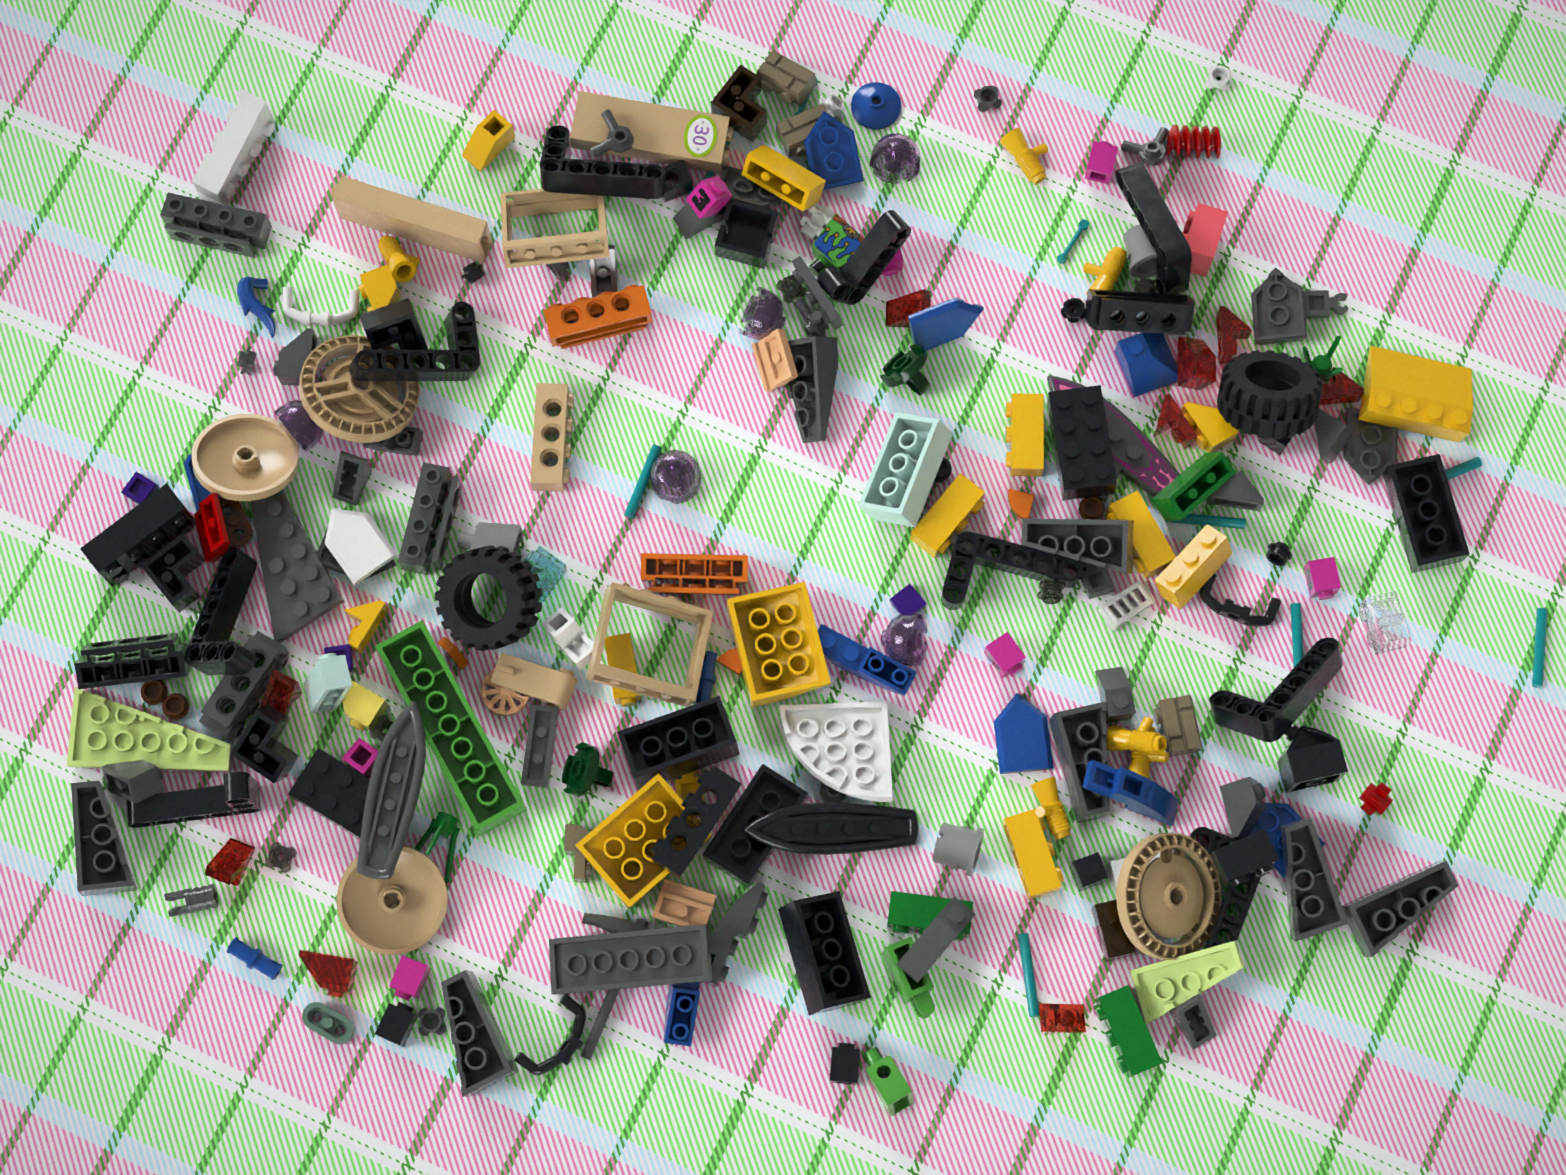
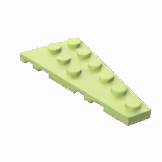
M78 687L74 688L66 765L69 768L102 769V766L106 764L145 760L163 771L230 773L232 760L230 753L233 748L231 744L162 720L159 717L124 704L116 703L105 697L89 693L83 689H78Z

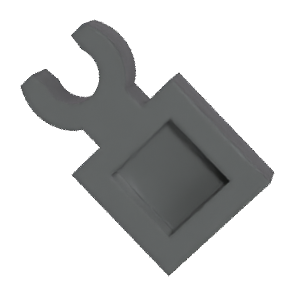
M1329 290L1304 291L1306 319L1329 318L1331 315L1330 311L1338 315L1346 314L1348 307L1339 306L1338 301H1346L1347 294L1338 293L1334 297H1329Z
M1079 561L1083 568L1080 579L1089 599L1114 592V585L1107 568Z

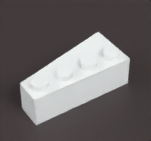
M239 88L236 97L240 99L235 108L229 107L225 115L228 119L224 130L217 131L213 138L212 153L206 152L191 181L198 193L220 204H224L227 199L233 196L237 182L247 174L253 157L259 155L262 143L266 137L271 136L275 129L276 122L267 102L242 88Z

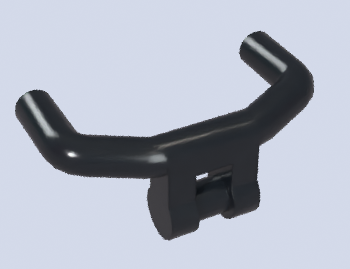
M1215 573L1200 588V598L1210 609L1221 616L1247 626L1270 625L1274 621L1282 602L1277 598H1271L1265 616H1251L1252 608L1234 604V601L1226 598L1222 605L1210 594L1217 577Z
M567 994L563 995L559 1003L575 1015V1020L570 1035L556 1053L540 1064H536L522 1052H519L514 1059L515 1062L533 1075H542L561 1063L568 1066L572 1060V1055L585 1044L580 1038L586 1021V1012L580 1004Z

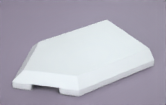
M332 508L324 544L354 586L399 556L368 513Z

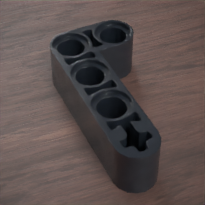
M886 211L878 219L842 269L836 267L826 268L819 274L817 282L832 300L848 305L857 304L864 298L911 234V227L896 211Z

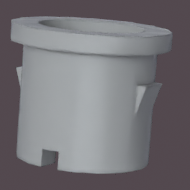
M1140 224L1136 225L1123 235V241L1127 250V260L1131 262L1129 264V272L1133 277L1137 278L1155 276L1157 254Z
M943 822L939 830L941 838L937 837L933 862L950 866L956 871L958 869L965 870L966 875L972 877L978 862L984 829L978 827L977 831L969 829V827H959Z

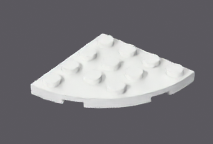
M887 701L780 705L781 724L789 747L804 768L815 778L832 789L851 797L876 802H893Z

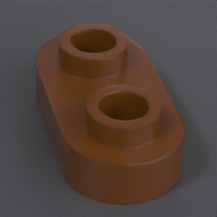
M219 498L229 542L237 547L246 546L253 538V530L240 502ZM228 506L234 509L233 513L229 515L224 513V509ZM237 530L245 532L242 538L235 537Z

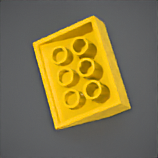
M1370 346L1358 420L1392 428L1397 427L1401 430L1458 443L1470 434L1473 414L1472 371L1470 368Z
M805 582L727 599L726 609L751 708L776 703L831 684Z
M659 773L575 845L629 910L671 874L652 861L654 854L650 851L659 838L664 840L670 832L666 827L673 816L677 815L680 817L685 808L681 806L683 803L682 799ZM690 815L686 819L687 824L693 828L699 827L702 824L696 815ZM711 833L708 835L702 846L712 838ZM675 838L671 841V846L674 850L682 851L686 848V842L682 838Z

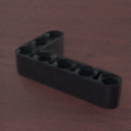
M557 125L547 130L540 160L541 188L546 192L659 199L665 195L666 172L662 166L643 163L570 159L569 129L565 126Z
M1138 162L1116 170L1115 176L1118 186L1157 254L1155 282L1158 293L1180 294L1188 291L1192 262L1190 246L1142 162Z
M457 302L446 316L445 324L449 350H361L356 354L349 366L350 375L357 381L469 380L480 366V353L473 307L467 302ZM455 314L461 315L464 320L458 319ZM458 338L464 339L467 345L462 344ZM358 362L365 363L369 369L362 368ZM384 362L391 363L394 369L388 368ZM410 362L418 364L420 369L412 367ZM436 362L442 363L445 369L439 368ZM461 362L467 363L470 369L463 367Z
M965 531L960 533L955 541L941 594V602L949 610H957L962 607L974 564L1064 588H1072L1078 584L1083 568L1078 560ZM962 542H970L974 548L970 551H965L960 547V544ZM994 548L999 552V556L991 558L985 551ZM1020 555L1024 558L1025 562L1020 565L1015 564L1011 557ZM1039 562H1046L1050 565L1051 569L1049 571H1041L1037 564ZM957 566H962L967 570V573L960 576L955 574L953 569ZM1063 570H1074L1076 573V577H1066L1063 574ZM949 591H956L960 594L961 598L950 600L946 594Z
M230 547L221 558L184 656V661L188 665L208 676L246 674L253 668L256 661V655L235 641H229L257 567V561L237 547Z
M1330 637L1318 640L1263 703L1226 690L1213 693L1209 702L1214 721L1219 726L1264 742L1277 741L1342 668L1343 661L1338 641Z
M238 771L224 774V785L158 793L136 804L126 799L128 827H149L261 811L259 783L248 772Z
M1198 827L1189 835L1193 839L1195 835L1205 837L1207 846L1204 848L1209 855L1214 850L1219 849L1220 846L1237 841L1206 827ZM1253 876L1248 877L1249 880L1245 883H1247L1249 891L1246 894L1239 892L1232 882L1229 883L1212 934L1204 949L1222 944L1217 939L1218 931H1225L1230 937V942L1238 940L1261 878L1254 880ZM1228 906H1234L1238 909V919H1232L1228 916Z

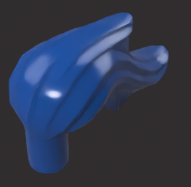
M250 276L242 278L237 285V296L244 316L249 312L253 313L267 327L271 338H274L275 324L271 314L275 310L261 304L254 295V288L267 289L268 280Z

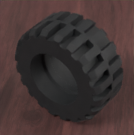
M1256 350L1249 354L1245 352L1238 357L1235 356L1224 366L1220 380L1217 408L1227 423H1231V426L1237 430H1243L1245 434L1258 435L1259 438H1292L1296 434L1304 433L1315 423L1323 383L1316 369L1313 370L1312 365L1302 362L1296 356L1291 357L1287 353H1274V351L1266 350V352Z
M484 546L465 551V553L454 557L452 563L446 564L442 570L445 575L438 577L436 583L440 587V590L435 592V601H439V607L436 608L437 615H442L444 621L441 624L445 630L450 629L452 631L450 636L455 641L462 639L463 646L467 648L475 647L476 650L486 651L513 644L530 633V627L535 626L538 621V617L535 614L542 610V603L538 602V597H542L543 593L542 588H537L536 582L540 581L537 573H531L532 565L528 560L523 562L520 560L522 558L521 554L516 551L509 552L508 548L502 546ZM482 573L494 577L501 584L506 595L505 613L500 621L495 623L484 619L476 611L472 602L473 583L478 575Z

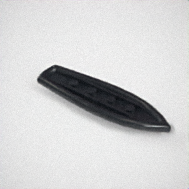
M827 802L799 804L774 810L742 828V831L758 842L779 850L808 855H833L915 845L919 833V824L916 811L913 809Z

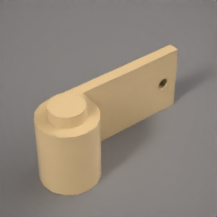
M501 653L490 683L540 699L548 706L558 707L559 710L566 711L578 680L574 678L575 673L568 669L559 668V671Z

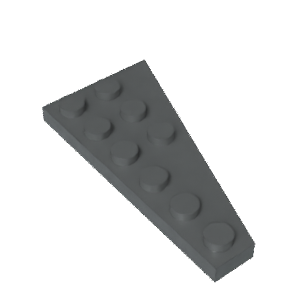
M283 489L270 497L251 501L274 640L278 643L288 639L345 602Z

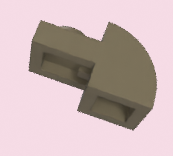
M565 824L564 852L566 855L575 856L574 880L576 883H587V876L592 875V865L575 845L590 832L579 825Z

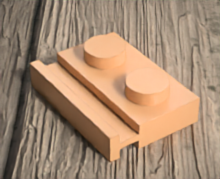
M779 328L759 339V342L751 344L766 392H773L775 388L781 387L798 377L785 329Z
M664 879L652 918L679 927L708 925L717 896Z

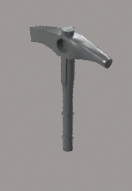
M584 913L582 919L583 924L596 926L609 933L650 930L647 928L649 922L642 918H636V921L633 922L618 917ZM621 989L607 991L601 1008L597 1012L598 1015L588 1039L585 1041L586 1044L581 1057L591 1060Z

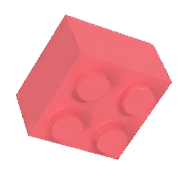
M1201 203L1197 204L1195 212L1190 210L1182 233L1192 253L1191 273L1204 277L1207 276L1228 211Z

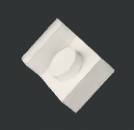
M561 607L541 624L571 662L573 661L581 670L590 662L594 643L583 633L577 622L567 611Z

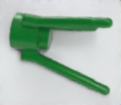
M1336 336L1326 355H1318L1312 361L1308 348L1305 346L1302 348L1305 362L1312 365L1313 370L1316 369L1321 380L1328 382L1331 377L1343 370L1339 367L1331 371L1333 365L1331 357L1341 340V336Z
M439 811L436 819H432L429 828L415 849L420 851L433 833L434 835L425 851L426 855H430L439 837L448 839L449 835L451 836L444 879L448 883L452 872L456 840L460 828L456 827L458 823L456 817Z

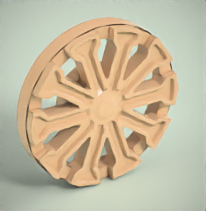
M494 668L482 681L480 692L483 703L492 713L500 716H512L521 712L529 703L531 696H521L516 691L491 684L490 680L495 670ZM486 685H490L496 689L486 690ZM496 695L490 701H487V696ZM500 700L499 708H494V705ZM513 700L520 701L521 705L516 706ZM506 703H509L511 707L509 711L505 710Z

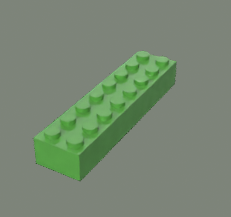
M423 620L376 645L375 648L407 706L412 701L417 703L423 720L425 739L479 836L527 811V807Z

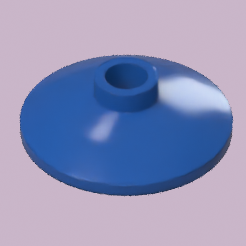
M872 82L861 86L854 93L851 101V111L853 117L860 125L868 129H884L891 126L898 119L901 112V100L898 93L891 86L880 82ZM880 100L881 103L876 105L873 104L872 101Z

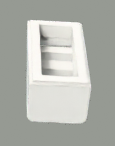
M1139 580L1102 604L1098 612L1114 632L1155 603L1156 599L1142 581ZM1138 589L1146 599L1145 602L1142 603L1135 594V590ZM1128 595H1130L1132 599L1135 601V603L1138 605L1136 608H1134L1133 605L1126 598ZM1121 600L1130 612L1126 613L1119 604ZM1113 606L1116 608V610H1117V611L1119 612V614L1122 616V617H1120L1119 619H1118L1117 616L1114 614V612L1110 609V608H1112Z

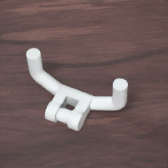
M282 287V308L288 317L301 322L303 326H311L312 324L321 326L337 325L353 319L358 314L360 290L349 289V309L332 315L330 312L322 311L321 314L312 313V311L301 312L293 308V287Z

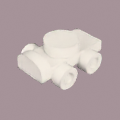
M816 204L813 205L809 210L812 217L809 218L805 215L800 221V224L803 226L800 232L811 240L820 235L825 225L828 224L834 215V212L824 204H821L820 207Z

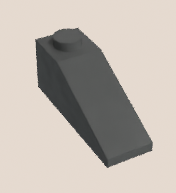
M954 896L896 965L918 983L971 921L975 913Z

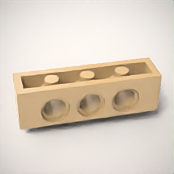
M536 383L530 479L533 491L564 492L565 483H569L570 468L566 467V458H571V443L567 442V434L572 433L573 419L568 417L569 408H574V393H570L568 384ZM552 409L561 410L558 416L552 417L548 415ZM552 433L560 435L556 441L546 440L547 436ZM550 458L558 460L557 464L552 467L546 466L545 462Z

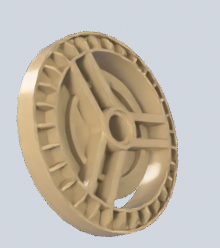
M340 336L320 344L305 360L299 378L300 400L309 417L320 428L342 440L356 443H373L389 439L408 426L414 417L419 402V381H399L404 397L403 404L397 401L399 391L396 381H357L350 375L349 366L356 354L361 350H372L366 336ZM389 345V346H386V347L381 348V349H378V350H396V349ZM343 357L332 362L324 370L321 378L325 381L315 383V375L322 366L333 359ZM358 362L362 368L369 369L365 363ZM384 362L388 368L394 369L391 363Z
M1158 833L1146 837L1132 848L1121 867L1116 891L1118 915L1125 934L1141 952L1150 957L1164 960H1177L1175 957L1199 951L1206 944L1220 912L1221 886L1217 869L1210 855L1199 842L1180 833ZM1158 853H1160V858H1155L1153 861H1151ZM1150 930L1158 936L1165 938L1182 937L1173 943L1165 944L1158 940Z

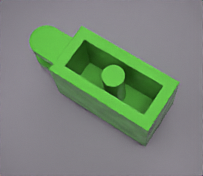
M908 937L887 946L882 952V956L903 1003L911 1002L917 1016L925 1019L935 1010V1004L930 995L934 985L928 972L917 983L896 965L914 944L912 937Z

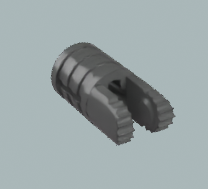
M214 884L164 894L165 901L185 898L186 902L184 906H177L168 910L169 917L194 913L203 909L218 908L219 904Z

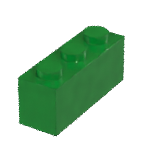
M1223 451L1204 453L1151 500L1165 521L1182 520L1236 472Z
M891 891L887 927L892 928V932L898 934H908L909 930L919 931V936H921L951 899ZM959 900L973 911L974 902ZM971 921L954 941H963V937H969Z
M1129 985L1100 996L1095 1000L1097 1005L1094 1006V1011L1100 1022L1104 1020L1108 1029L1105 1032V1036L1110 1047L1115 1046L1119 1057L1116 1058L1122 1074L1127 1073L1128 1078L1163 1063Z

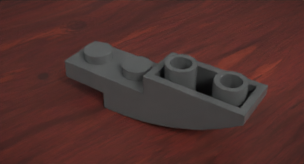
M758 883L748 890L733 904L719 922L710 939L711 956L715 958L712 963L713 981H707V984L718 987L719 982H725L730 968L725 966L729 955L734 957L739 941L735 940L736 936L747 940L749 933L754 934L759 921L758 918H755L758 907L763 909L768 893L764 892L765 884Z

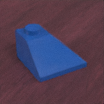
M1142 332L1117 342L1114 352L1133 397L1182 381L1183 378L1163 334Z

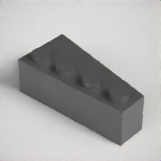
M99 780L71 783L77 890L81 896L137 891L102 784Z
M1447 860L1437 861L1342 905L1348 925L1363 957H1373L1388 942L1394 940L1405 928L1417 921L1428 909L1435 906L1458 887V883Z

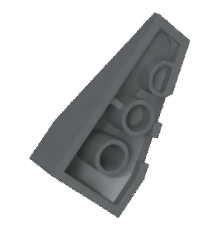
M813 336L790 340L788 343L798 377L788 382L789 389L787 394L789 399L794 401L796 408L794 416L802 442L825 441L839 364L837 337Z

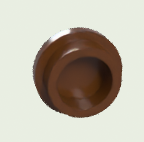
M1097 497L1084 498L1079 504V515L1082 519L1100 520L1105 513V505Z
M162 680L146 681L141 688V697L149 705H159L168 696V687Z
M179 693L168 695L162 704L163 713L171 720L184 718L190 709L188 699Z

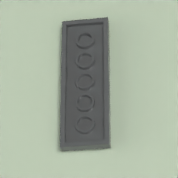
M707 924L549 939L551 995L713 981L709 925Z

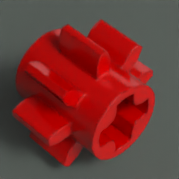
M1371 782L1359 797L1364 802L1360 808L1370 816L1374 812L1382 815L1393 801L1388 796L1392 790L1382 782L1378 786Z

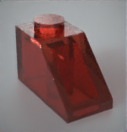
M1179 336L1178 387L1202 390L1216 382V356L1207 344L1200 339Z
M303 950L299 951V957L319 987L327 991V996L343 998L344 994L352 995L358 962L355 959Z

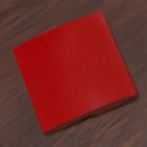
M212 493L199 503L200 510L194 513L206 563H215L226 553L230 545L218 494Z

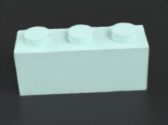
M328 653L320 656V659L317 660L303 684L310 714L336 710L352 687L345 655L336 656V653Z

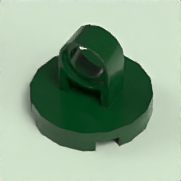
M913 344L909 346L911 351L904 354L901 350L886 363L882 369L885 375H880V378L888 387H896L905 382L916 394L921 396L931 386L927 378L920 371L928 358V354L921 345Z
M584 742L577 744L575 748L578 751L574 756H568L563 768L561 779L562 783L566 784V788L563 789L564 792L580 797L590 789L592 784L611 787L614 772L599 767L600 757L597 747Z

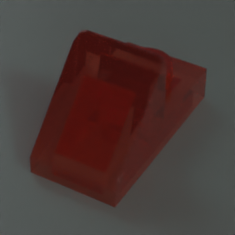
M922 289L886 301V326L910 328L908 316L931 307V292Z
M1219 306L1216 313L1219 364H1227L1233 355L1237 353L1236 339H1248L1252 329L1228 308Z
M1340 372L1330 378L1331 387L1328 384H1323L1319 406L1359 402L1364 395V388L1343 372Z
M1169 393L1165 395L1161 404L1153 437L1171 428L1173 439L1176 443H1181L1183 448L1186 449L1194 444L1197 435Z
M274 670L260 707L269 704L288 717L292 703L302 695L299 682Z
M230 838L206 866L205 875L217 881L238 886L254 854L255 847Z
M1039 1004L1042 1035L1086 1032L1084 1004Z

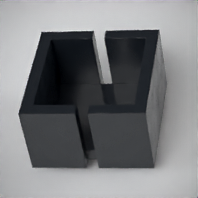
M730 199L722 219L723 225H720L715 241V256L765 269L771 250V243L773 244L779 224V212Z

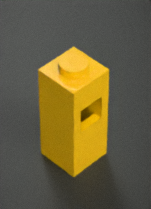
M630 633L606 637L605 649L608 666L637 673ZM612 687L616 705L621 704V707H630L636 705L637 701L642 700L640 694Z

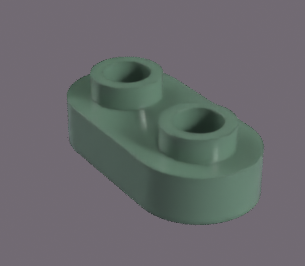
M313 1002L308 1004L303 1010L302 1020L305 1026L329 1041L343 1045L350 1042L354 1037L355 1027L353 1022L325 1004ZM317 1012L322 1013V1019L319 1022H315L313 1019L314 1014ZM340 1026L346 1028V1032L342 1036L337 1035V1028Z

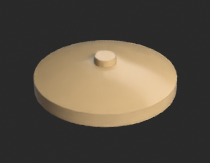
M235 414L211 423L198 435L192 447V466L197 480L209 492L217 493L219 497L233 501H255L278 493L292 481L299 467V448L292 432L279 421L258 414Z
M403 845L392 878L372 879L357 872V856L343 873L337 890V912L347 934L363 948L385 955L408 953L427 943L442 925L448 904L446 883L438 866L423 852Z

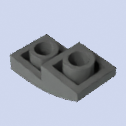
M405 427L400 433L380 442L364 443L363 446L383 452L418 456L424 431L420 428Z

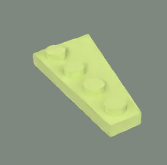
M1237 940L1175 957L1177 960H1165L1130 970L1145 1023L1148 1024L1245 968Z

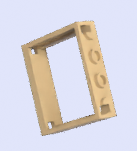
M543 189L501 193L502 248L506 269L610 257L604 196L546 192ZM595 208L598 210L599 231L513 240V217Z
M612 582L604 593L586 679L683 707L692 705L697 697L713 611L701 608L700 604L694 603L690 605L683 603L677 597L656 595L654 591L649 589L638 590L631 588L625 582L623 585ZM613 601L697 624L684 687L600 663Z

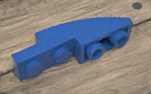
M821 624L818 634L824 657L832 661L831 664L881 688L902 696L906 695L917 674L915 670L872 647L868 649Z
M1095 760L1088 762L1082 788L1125 804V809L1169 826L1174 825L1179 800L1168 790L1124 767L1115 769Z
M700 982L669 985L664 1024V1043L691 1047L700 996Z

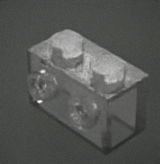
M1397 591L1367 597L1362 601L1359 607V616L1361 621L1366 623L1368 629L1366 633L1369 647L1374 649L1375 655L1405 648L1412 642Z

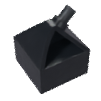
M1294 725L1285 732L1286 739L1290 742L1277 761L1285 793L1338 782L1348 772L1339 739L1324 731L1308 726L1298 727Z

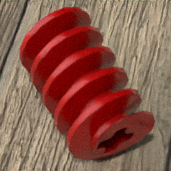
M1173 124L1167 136V157H1169L1172 150H1175L1176 157H1179L1181 151L1185 150L1187 158L1190 157L1192 151H1195L1197 158H1200L1202 151H1205L1207 159H1210L1212 152H1215L1216 158L1219 159L1221 154L1219 128L1214 126L1210 132L1207 126H1203L1201 131H1199L1198 126L1193 125L1189 132L1188 126L1183 125L1179 132L1178 126Z

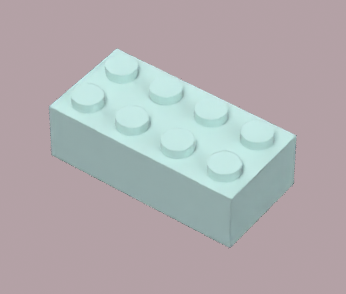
M895 412L858 507L873 520L916 528L953 433L939 419Z

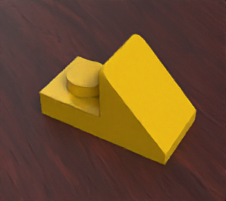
M379 600L344 610L348 617L360 623L359 626L355 625L348 636V644L356 652L362 654L387 614L389 608L385 602Z

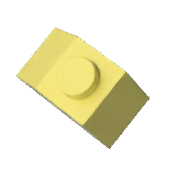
M351 680L352 687L342 700L345 714L351 720L349 724L361 732L364 729L373 732L389 704L382 697Z

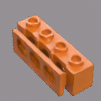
M636 284L626 286L623 290L617 292L604 291L592 298L580 297L572 303L564 305L562 303L552 304L548 309L543 310L552 347L560 345L561 349L645 329V324L653 322L645 286H638ZM597 314H601V315H602V316H600V317H594V316L597 315Z
M641 553V581L653 582V587H648V589L656 594L740 595V589L736 588V583L748 584V555ZM657 579L679 580V584H656ZM683 580H706V585L683 584ZM709 581H733V585H709Z

